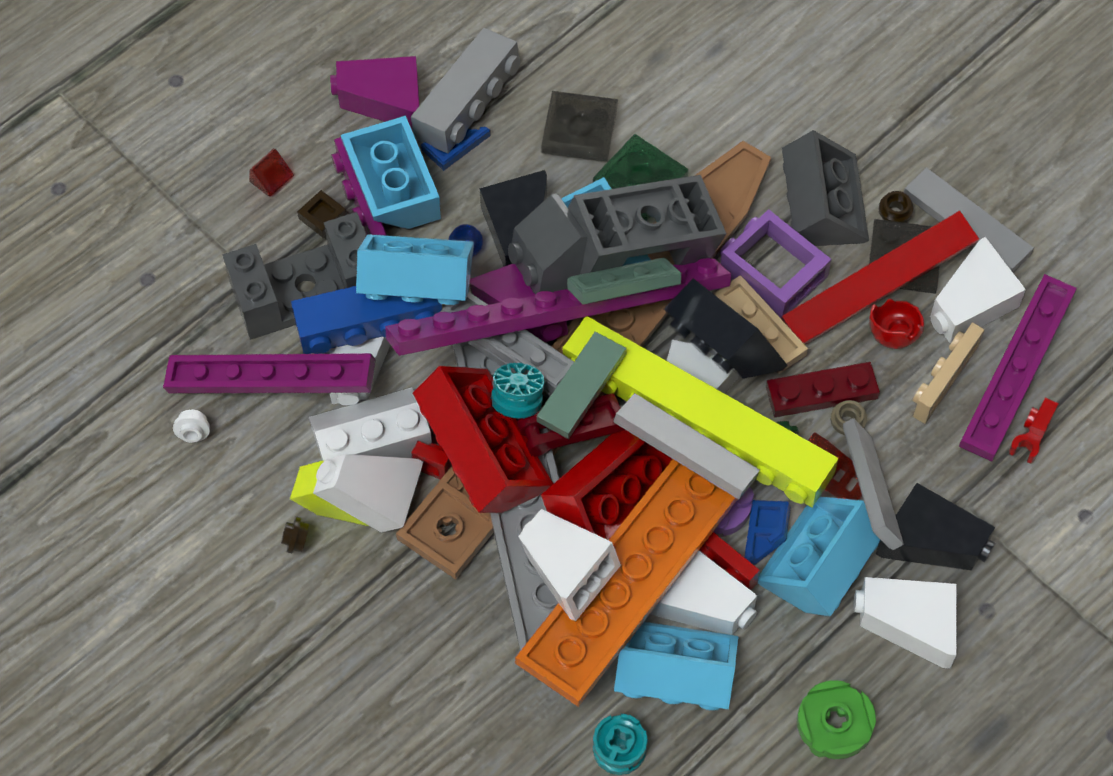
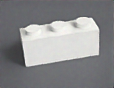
M411 387L309 417L321 460H327L344 454L412 458L411 452L417 441L427 445L432 443L427 420L420 412V406L412 394L414 392L413 388Z

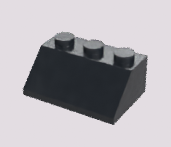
M694 278L664 308L673 320L669 324L670 327L683 339L688 335L691 336L693 339L690 343L704 356H707L709 352L714 355L712 361L726 374L733 370L742 379L783 371L788 366L757 327Z

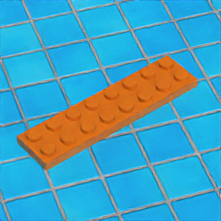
M673 459L608 540L613 543L621 566L576 622L569 619L558 603L515 657V664L579 707L738 499Z

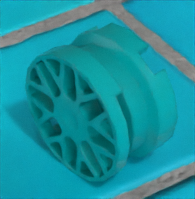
M509 363L502 365L495 371L491 399L492 406L497 412L511 418H527L540 411L545 381L543 374L537 368L524 363ZM511 368H514L516 373H512ZM526 370H529L528 374H523Z
M621 713V715L612 717L609 715L601 720L595 728L593 736V753L598 765L608 773L615 775L630 774L638 769L643 763L647 751L648 739L646 730L643 729L639 720L627 714Z

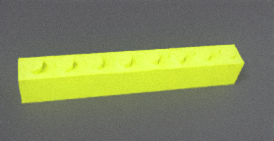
M588 316L583 319L563 346V355L575 361L594 332H597L627 348L625 357L602 389V392L605 394L614 393L626 402L634 393L758 468L760 471L756 478L757 481L764 485H773L784 491L785 495L795 503H805L813 508L835 474L838 457Z

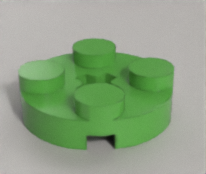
M838 680L825 681L815 685L802 700L797 714V727L804 743L809 746L810 751L815 756L830 759L849 758L865 749L876 724L875 710L869 697L862 691L859 693L856 689L850 687L849 683ZM836 711L839 717L846 718L847 721L842 723L841 728H834L833 725L827 723L826 720L830 718V712Z

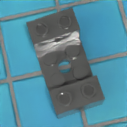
M701 175L574 195L568 206V209L588 236L581 274L623 266L629 257L663 251L670 252L675 265L695 263L703 258H711L727 234ZM647 213L649 216L654 217L657 223L646 222L641 214Z
M357 212L324 222L327 245L274 262L263 264L256 244L222 254L229 282L250 340L295 326L291 301L356 286L357 250L366 237ZM303 281H311L315 284L314 288L308 292L299 291L297 286Z

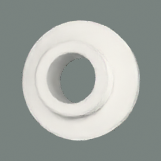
M185 410L174 421L173 432L178 438L194 443L207 438L210 432V424L202 412Z

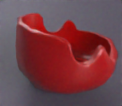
M889 298L880 307H877L875 304L872 305L869 326L877 342L890 349H901L913 344L922 336L924 317L915 305L907 301H894Z

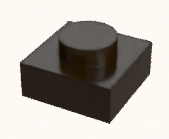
M322 190L297 211L299 220L322 238L326 236L324 222L347 215L346 209Z

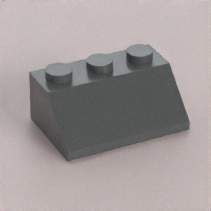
M814 130L782 147L783 170L788 190L787 199L790 205L791 227L814 246L861 244L869 241L856 154Z

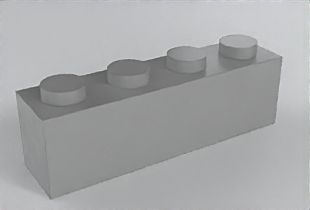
M483 28L412 114L411 122L415 139L423 143L426 142L445 153H449L456 143H460L471 124L481 118L485 107L491 99L499 95L503 84L510 75L513 76L518 71L521 60L518 55L517 41Z

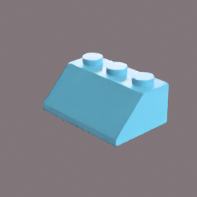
M406 116L341 135V140L374 221L410 229L441 219L439 194Z
M367 234L357 250L356 293L366 294V298L373 300H383L387 298V295L402 296V300L406 302H421L423 298L438 299L440 304H459L460 300H466L469 292L474 242Z
M819 497L813 508L806 505L787 533L786 541L777 548L760 573L758 584L805 613L831 616L839 607L842 598L852 583L858 578L861 569L871 554L877 549L880 539L872 531L864 501Z
M643 622L619 653L614 691L621 692L630 698H642L644 696L659 698L668 704H680L682 702L697 704L706 710L729 709L736 665L738 636Z

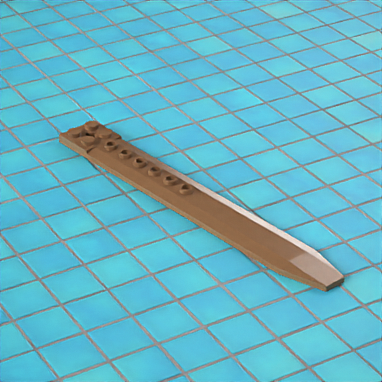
M745 141L737 144L696 174L701 175L727 233L711 259L717 255L747 218L771 162L769 155ZM669 251L648 254L651 260L666 258L672 265H675ZM672 299L588 317L642 347L667 317L668 314L664 308ZM585 317L574 319L567 327L568 335L559 337L551 347L563 354V346ZM601 391L598 397L603 396L604 392ZM543 396L542 407L545 405V403H546L547 400H548V399L545 398L544 396ZM557 447V448H553V449H552V451H553V456L557 453V451H558L561 447ZM451 467L404 523V526L398 530L396 537L398 541L456 580L494 531L490 513H478L477 509L471 504L469 495L460 478L456 476ZM452 522L456 524V533L454 535H442V529L440 528L442 524L449 526Z

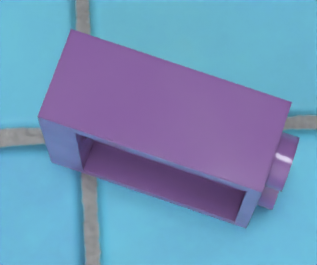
M769 209L760 218H752L745 226L743 233L737 239H729L720 252V264L731 273V280L741 275L780 318L797 307L828 277L831 258ZM765 234L805 264L781 289L741 258Z

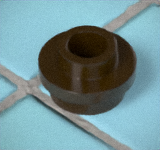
M892 191L880 200L879 214L888 223L902 224L911 218L913 203L906 193ZM891 208H898L900 211H894Z
M295 517L293 523L286 522L281 544L287 545V553L292 554L293 550L303 551L309 523L301 522L300 517Z

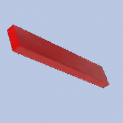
M958 211L784 314L781 320L806 345L979 241V237L961 211Z

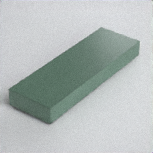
M666 258L567 278V289L582 304L681 284V272Z
M594 332L538 413L537 422L569 439L625 357L627 348Z

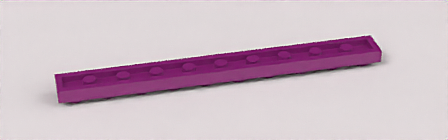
M703 258L695 263L673 265L681 272V284L588 304H582L568 289L554 292L541 291L534 296L525 298H507L500 303L485 306L473 305L466 310L451 313L439 312L432 317L417 320L404 319L398 324L385 326L386 340L396 353L401 356L672 299L692 278L709 291L729 287L731 284V273L716 259Z

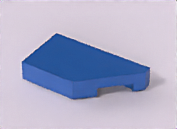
M480 127V130L467 129L464 139L460 143H456L449 153L436 149L426 142L421 144V149L444 171L490 137V130L487 127Z
M752 501L744 558L753 565L757 564L786 541L791 509L788 501Z

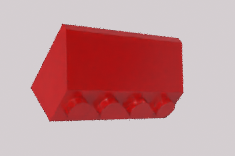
M438 366L412 394L420 406V412L434 431L438 444L444 449L449 458L454 473L460 478L465 487L471 504L477 509L478 513H503L541 495L552 486L553 482L538 456L530 455L526 446L528 439L526 436L521 435L516 418L504 416L492 406L493 378L488 369Z
M627 430L612 433L543 492L541 497L547 512L609 540L673 459Z

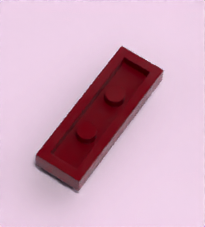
M871 362L766 381V390L774 418L831 408L847 400L858 403L876 400L880 394Z

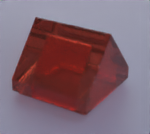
M275 148L249 170V182L270 197L294 176Z

